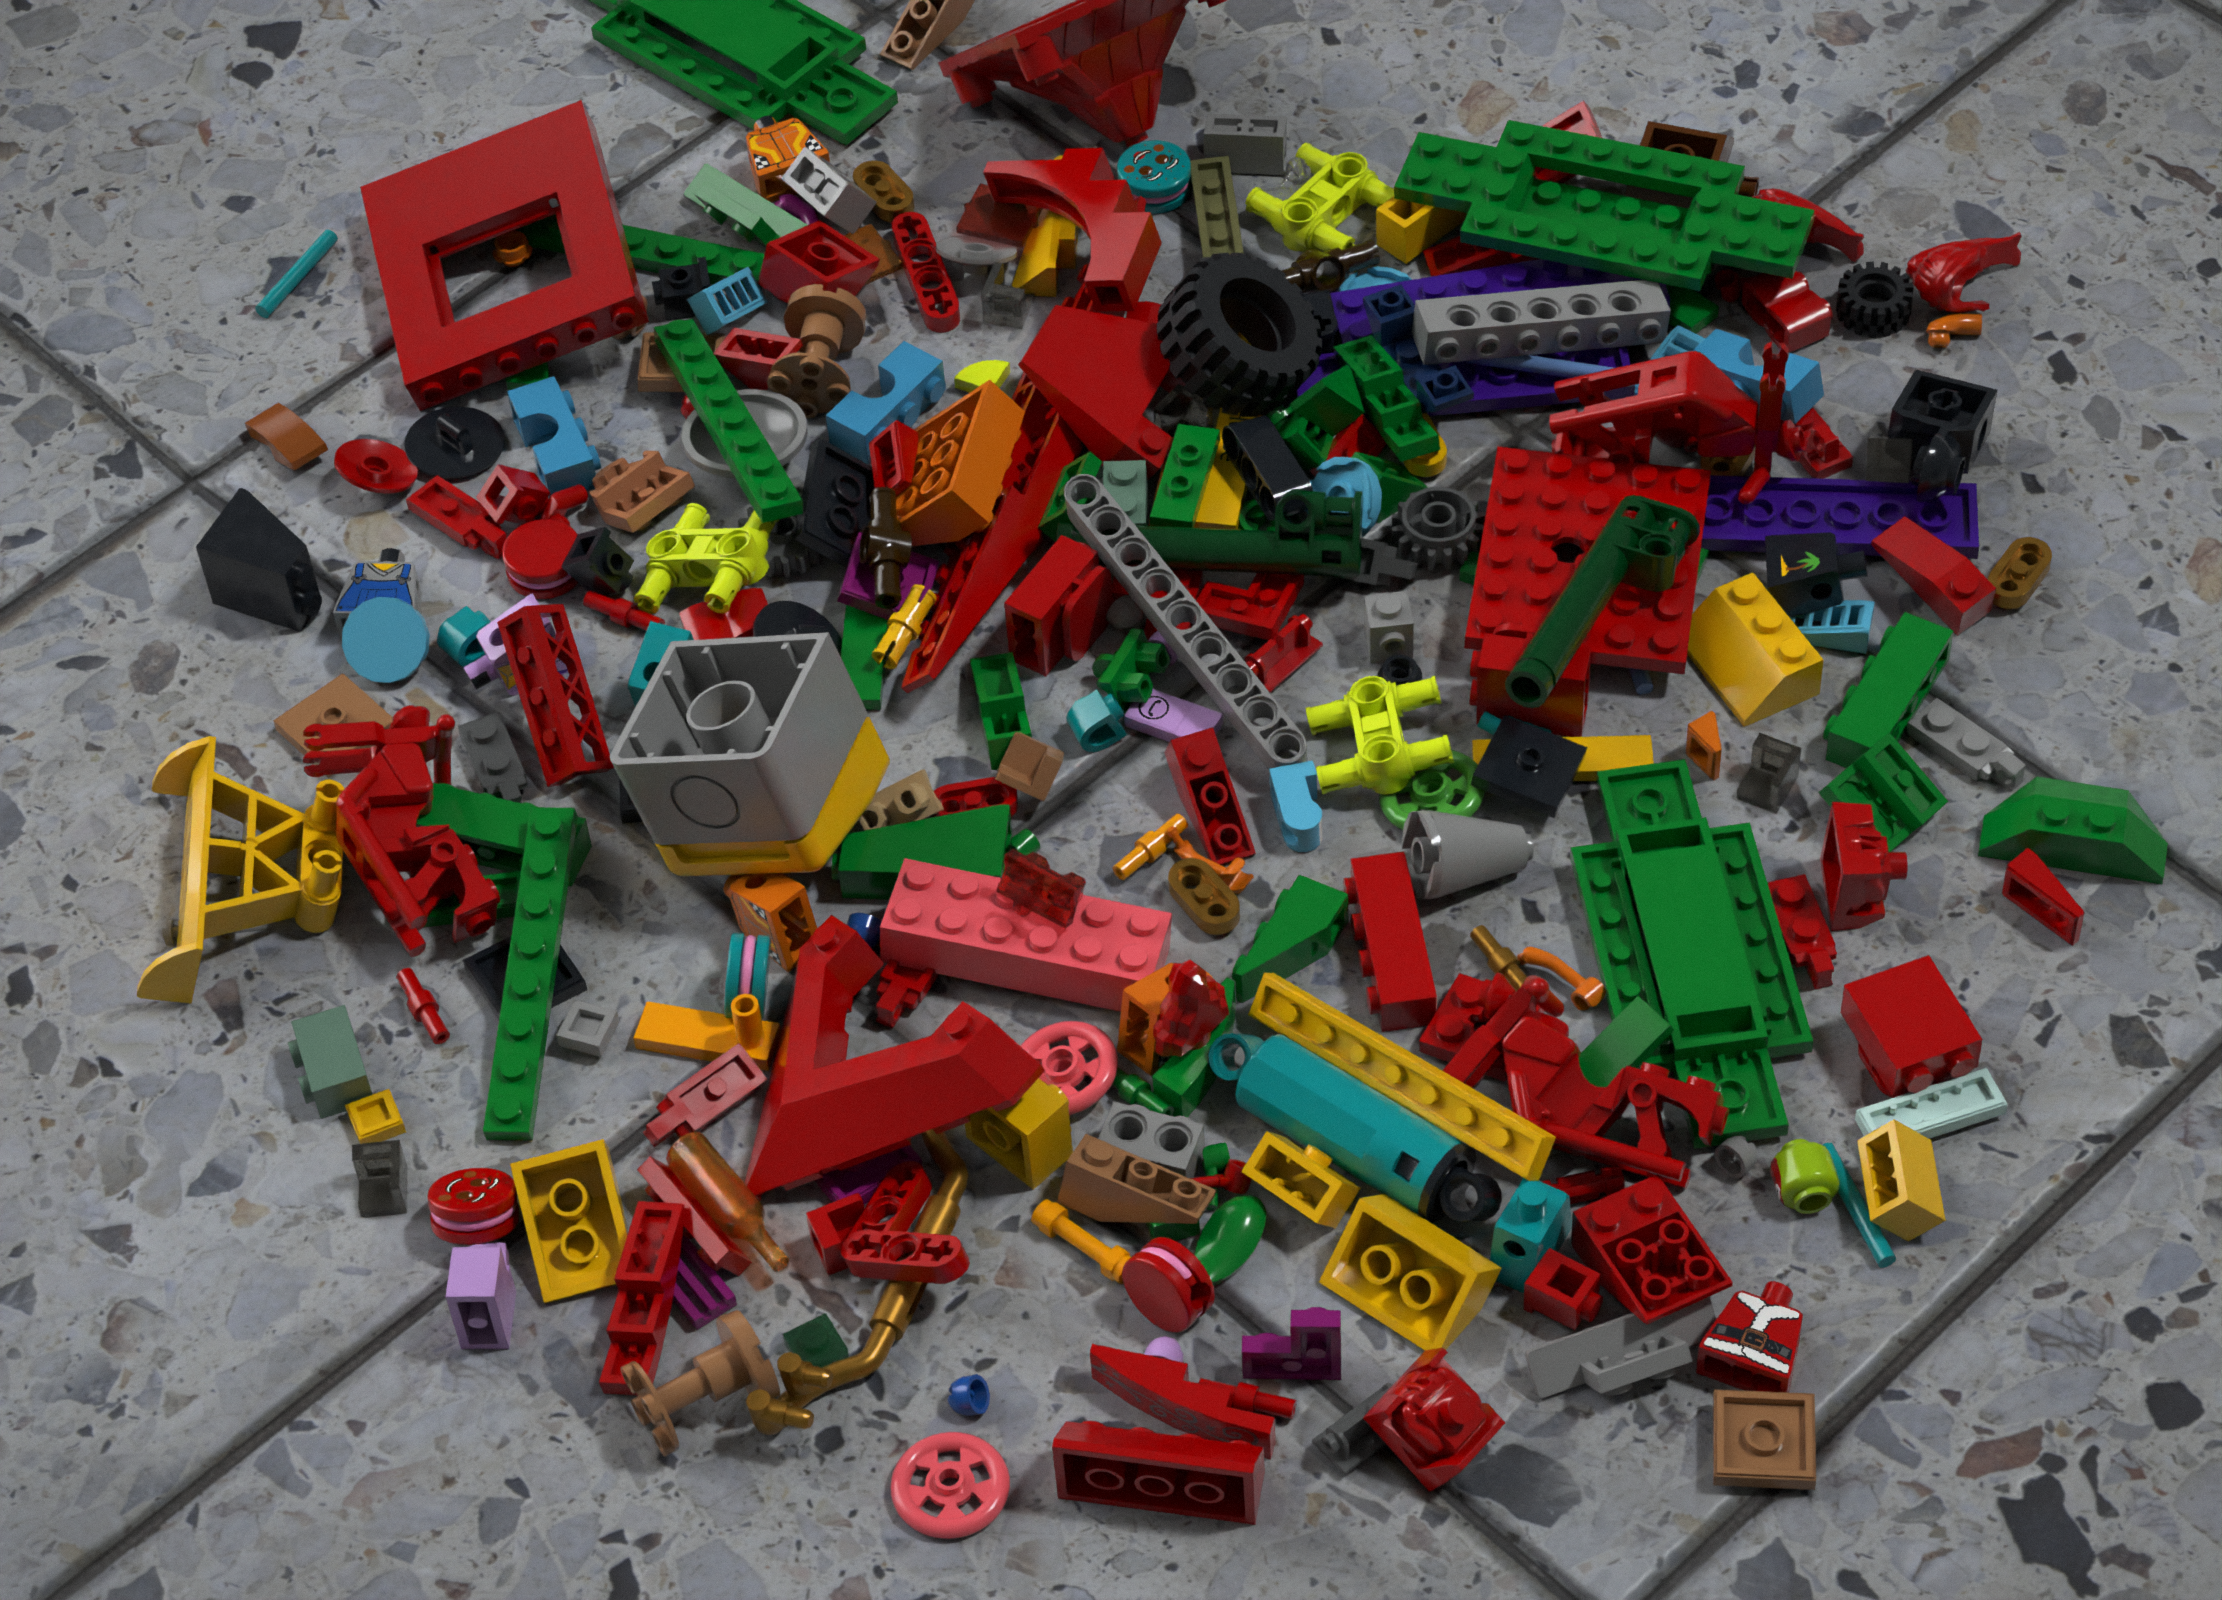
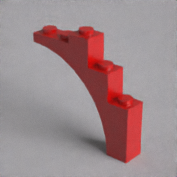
M1066 148L1062 159L988 161L983 174L994 202L1025 204L1050 210L1069 219L1087 234L1091 240V258L1084 282L1095 310L1134 311L1162 242L1151 212H1137L1138 209L1127 179L1114 180L1104 149Z

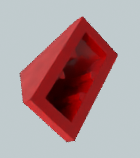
M733 328L715 350L714 355L721 366L750 389L767 390L769 388L767 381L773 364L787 354L797 353L803 344L801 339Z

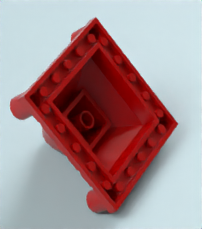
M1076 0L938 62L943 76L951 78L962 104L970 102L971 107L975 108L994 99L991 92L998 89L995 81L1009 82L1011 87L1067 107L1068 111L1114 143L1125 141L1126 146L1129 147L1149 138L1146 131L1154 127L1163 78L1162 66L1186 14L1185 6L1190 0ZM1197 0L1199 4L1206 1L1208 7L1211 8L1227 0Z

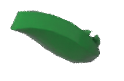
M1237 1196L1225 1202L1212 1214L1202 1230L1195 1256L1205 1267L1213 1286L1229 1279L1239 1271L1252 1256L1262 1238L1266 1224V1208L1262 1201L1255 1196Z

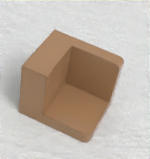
M1015 732L998 767L995 779L1045 801L1063 762L1064 752L1021 732Z

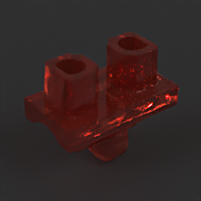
M1012 849L1006 853L1004 873L996 892L1014 901L1013 912L1025 917L1033 911L1065 929L1070 926L1074 920L1077 904L1082 900L1086 885L1085 879L1073 872L1061 875L1050 869L1047 859L1035 852L1025 856Z

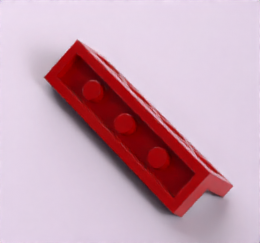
M564 604L523 606L498 621L497 624L547 787L561 786L579 775L606 773L613 769L614 766L610 761L608 746ZM542 618H552L556 631L555 639L545 631ZM556 658L566 665L569 673L568 679L558 672L555 663ZM569 699L579 706L582 715L580 721L571 714L568 706ZM582 740L592 748L595 761H585L581 748Z

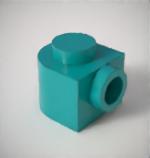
M465 606L453 616L443 621L437 635V644L446 654L462 667H465L486 655L476 635L479 630L490 623V620L483 612L479 610L473 612L469 607Z
M1096 689L1089 695L1075 701L1067 713V723L1082 749L1087 752L1104 750L1127 736L1119 721L1125 714L1111 693L1103 698Z

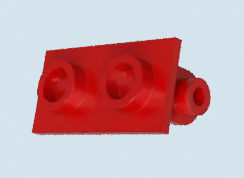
M1305 614L1291 616L1288 619V624L1276 634L1274 640L1270 639L1254 654L1249 653L1244 658L1246 664L1269 692L1274 690L1323 646L1322 642L1310 635L1313 623Z

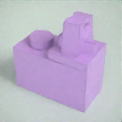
M482 1243L471 1245L470 1247H452L446 1300L461 1349H509L516 1288L509 1266V1254L506 1243Z

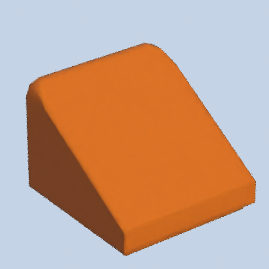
M1710 711L1688 724L1686 755L1710 779L1716 780L1719 778L1722 748L1716 715L1713 711Z

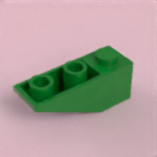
M1298 875L1289 890L1283 889L1276 901L1275 912L1269 922L1263 921L1259 925L1249 953L1247 955L1242 954L1234 965L1232 980L1236 982V1001L1244 1003L1256 995L1264 973H1275L1286 979L1328 955L1349 922L1347 893L1302 875Z

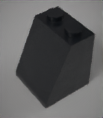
M239 488L196 546L212 602L215 605L301 632L308 621L318 614L322 604V597L318 589L307 545L248 490Z

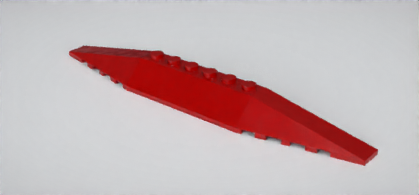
M1140 196L1134 200L1138 209L1137 212H1145L1146 200ZM1089 263L1085 264L1076 278L1082 284L1074 299L1071 296L1066 297L1061 306L1124 317L1125 311L1095 310L1084 282ZM1024 372L1012 396V400L1025 411L1020 426L1021 435L1014 444L1010 456L1012 463L1005 471L1001 483L1003 490L996 499L992 510L994 517L982 532L976 533L974 531L960 541L946 542L943 552L949 556L947 565L943 563L937 570L935 580L941 586L938 595L934 593L937 601L930 608L932 611L930 622L926 620L920 625L922 631L918 638L922 642L919 648L912 651L901 689L906 693L933 681L1028 556L1040 546L1044 535L1038 526L1062 469L1074 461L1083 449L1082 441Z

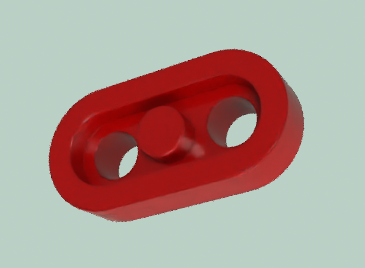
M996 777L943 785L935 789L934 793L940 800L944 810L930 816V818L995 806L994 804L1010 805L1012 817L1018 809L1017 789L996 780Z

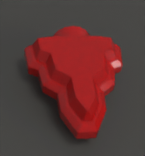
M1187 960L1182 964H1173L1169 975V992L1160 1005V1016L1153 1026L1156 1052L1162 1057L1170 1055L1182 1057L1190 1050L1202 1048L1209 1042L1211 1031L1229 1015L1224 986L1216 982L1209 975L1206 976V971L1192 960Z

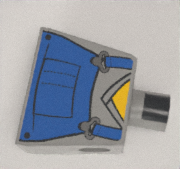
M387 548L380 552L378 561H359L353 565L333 610L341 641L343 627L349 614L362 602L376 597L399 598L412 605L422 615L421 588L416 568L411 562H405V556L401 551Z

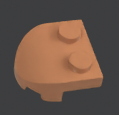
M644 451V458L630 464L625 458H620L604 467L595 475L592 480L595 490L589 493L606 524L631 533L640 531L649 526L652 518L664 509L680 503L683 495L695 487L690 473L666 466L659 451Z

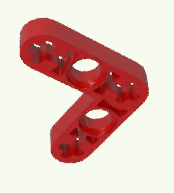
M903 1162L893 1167L886 1174L844 1241L841 1255L854 1276L946 1284L957 1280L968 1270L970 1264L969 1257L957 1237L907 1232L932 1190L931 1181L919 1162ZM895 1214L888 1221L878 1224L883 1218ZM914 1251L906 1259L895 1262L902 1255Z

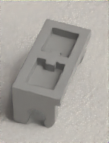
M1207 114L1204 130V158L1229 155L1231 173L1284 175L1287 117Z

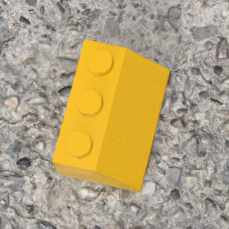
M1753 572L1715 588L1692 614L1687 655L1743 727L1820 694L1823 658Z
M1386 1194L1359 1198L1319 1283L1423 1350L1444 1348L1446 1350L1481 1311L1502 1267Z

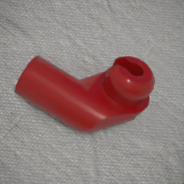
M577 484L551 494L541 519L557 520L570 526L569 520L564 516L567 510L581 506L588 501V493L585 487Z

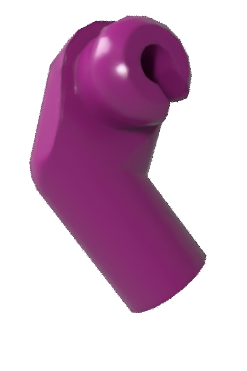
M783 194L779 197L780 200L774 203L807 225L820 220L816 209L811 204L793 194Z

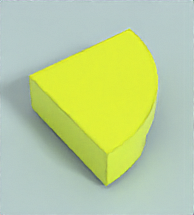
M986 360L971 364L954 377L955 388L970 393L988 380H991L1000 388L1011 373L1010 362Z

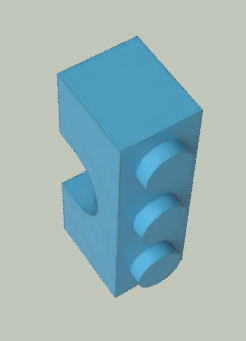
M1715 329L1693 351L1701 352L1738 388L1757 401L1760 407L1761 392L1759 384L1763 376L1764 365L1754 366L1750 339ZM1789 353L1785 366L1784 378L1786 379V389L1782 398L1780 420L1790 419L1796 424L1824 396L1819 362Z
M905 341L878 365L881 394L884 396L868 398L850 391L826 414L829 443L868 465L871 463L869 442L896 420L911 427L919 415L932 403L937 402L946 390L943 361Z
M555 376L507 391L512 417L525 447L541 443L532 446L538 476L549 490L550 495L577 484L584 486L586 491L595 489L592 480L596 475L595 471L601 469L600 459L595 446L587 447L585 443L588 441V435L582 418L574 419L572 415L576 411L570 392L568 390L561 391Z

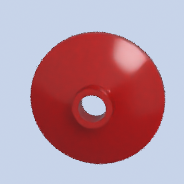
M356 439L348 441L337 449L334 457L335 468L346 481L370 492L391 494L405 491L414 485L418 475V468L409 461L404 450L380 440Z

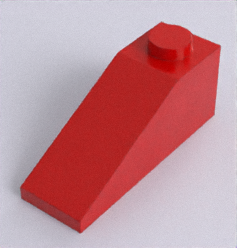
M1904 516L1871 541V545L1957 636L1991 612L1996 587L1967 557Z

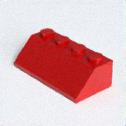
M1066 1421L1054 1437L1052 1451L1058 1499L1256 1525L1265 1475L1264 1447L1253 1446L1251 1443L1242 1440L1230 1442L1206 1440L1195 1434H1182L1180 1436L1161 1434L1143 1427L1131 1429L1107 1427L1096 1421H1084L1081 1423Z

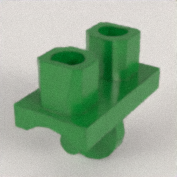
M1131 628L1118 651L1114 652L1113 655L1107 653L1100 654L1095 659L1092 670L1098 679L1096 685L1107 694L1111 693L1125 714L1132 702L1146 703L1153 687L1149 673H1165L1170 664V657L1164 644L1149 643L1143 629Z

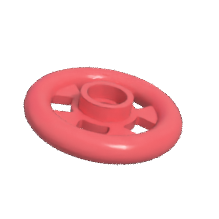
M1079 1021L1054 1023L1036 1031L1020 1045L1035 1060L1042 1063L1041 1065L1045 1071L1039 1079L1047 1085H1056L1064 1092L1069 1101V1115L1084 1111L1098 1102L1107 1093L1116 1077L1118 1069L1116 1048L1108 1035L1094 1025ZM1069 1040L1070 1046L1060 1045L1050 1049V1045L1055 1042ZM1094 1047L1099 1057L1086 1063L1081 1052ZM1085 1076H1089L1093 1079L1092 1082L1081 1091H1077L1074 1088L1084 1079Z
M961 1432L934 1434L912 1445L898 1460L891 1478V1498L899 1516L914 1530L934 1538H961L987 1527L1000 1514L1009 1495V1471L1000 1453L987 1441L977 1436ZM960 1452V1461L939 1463L938 1454ZM984 1465L990 1479L975 1483L971 1468ZM916 1469L928 1471L924 1487L911 1485V1479ZM946 1478H955L958 1480V1482L952 1486H945L942 1484V1481ZM972 1496H975L981 1505L973 1512L965 1515L958 1506L965 1504ZM930 1499L934 1504L944 1507L937 1517L931 1516L920 1509L926 1500Z

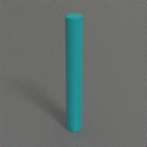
M326 229L257 304L255 310L261 317L268 318L338 241L337 235L333 231Z
M1832 1143L1823 1144L1830 1152L1838 1174V1194L1880 1268L1892 1265L1896 1261V1256L1880 1227L1870 1221L1868 1206Z

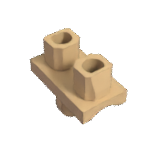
M925 769L877 792L871 804L859 818V821L865 831L926 819L944 810L935 795Z

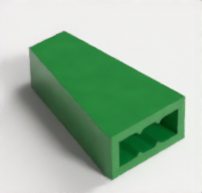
M1000 804L849 833L842 841L841 853L833 854L832 878L833 880H840L842 898L890 900L904 858L1007 879L1012 839L1010 805Z

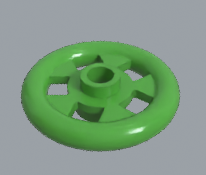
M1452 750L1454 763L1429 767L1428 770L1417 774L1414 779H1409L1407 785L1400 791L1393 794H1379L1381 810L1389 822L1401 830L1404 829V823L1408 814L1422 809L1471 817L1478 810L1485 795L1484 790L1471 786L1472 777L1478 764L1469 756ZM1452 768L1463 774L1456 781H1452L1445 775ZM1410 792L1411 802L1398 804L1397 794ZM1456 793L1465 795L1457 806L1450 804Z

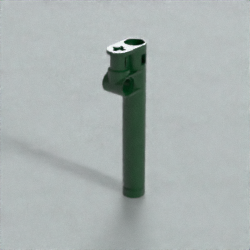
M1299 488L1292 489L1285 493L1277 504L1275 531L1135 526L1171 570L1359 578L1362 548L1363 491H1356L1354 497L1327 496L1326 492L1307 491ZM1293 499L1304 502L1308 508L1307 518L1302 521L1290 519L1285 512L1286 502ZM1059 522L1056 541L1063 535L1074 541L1089 545L1072 523ZM1107 529L1101 534L1106 536L1113 535L1119 530ZM1325 551H1342L1341 559H1324ZM1099 558V566L1106 567L1103 561ZM1138 559L1131 560L1125 565L1136 567L1141 565L1143 561Z
M1631 495L1622 499L1508 674L1505 681V689L1509 697L1515 703L1527 708L1540 707L1545 703L1620 583L1653 592L1665 591L1672 587L1676 568L1685 554V547L1692 545L1699 536L1700 525L1697 519L1690 512L1682 508L1642 496ZM1627 510L1637 512L1634 519L1624 516ZM1677 521L1676 527L1672 528L1673 523Z

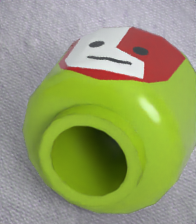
M1795 1139L1786 1143L1771 1161L1770 1173L1778 1198L1784 1206L1799 1213L1811 1214L1825 1209L1830 1205L1833 1197L1839 1190L1838 1174L1832 1156L1824 1145L1809 1142L1805 1139Z

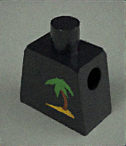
M1831 532L1765 536L1768 592L1789 618L1840 605L1844 601L1843 580L1868 577L1865 552L1839 554L1836 535Z

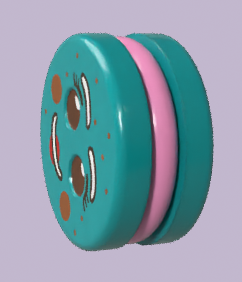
M1161 140L1144 141L1129 147L1118 160V180L1127 179L1134 200L1140 196L1146 200L1145 212L1159 214L1172 211L1181 206L1190 196L1192 190L1191 162L1187 153L1179 146Z
M733 933L731 935L724 998V1016L726 1018H733L731 1002L736 996L751 994L758 1000L761 1019L763 1020L769 976L770 936L758 935L756 939L753 935H748L745 938L744 933Z

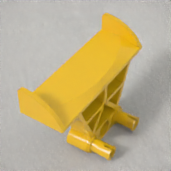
M214 736L189 742L166 757L158 766L152 780V791L154 793L187 797L177 948L156 958L144 970L137 986V997L192 1004L203 951V939L294 917L299 927L312 933L324 932L333 925L342 889L343 849L335 835L337 797L344 790L341 783L331 779L320 781L316 786L317 791L314 803L305 810V813H302L214 772L216 737ZM212 809L243 823L242 843L241 841L210 838ZM256 829L263 832L255 837ZM297 848L296 879H294L274 863L273 860ZM208 873L240 876L239 897L206 905ZM254 887L259 893L252 894V888Z

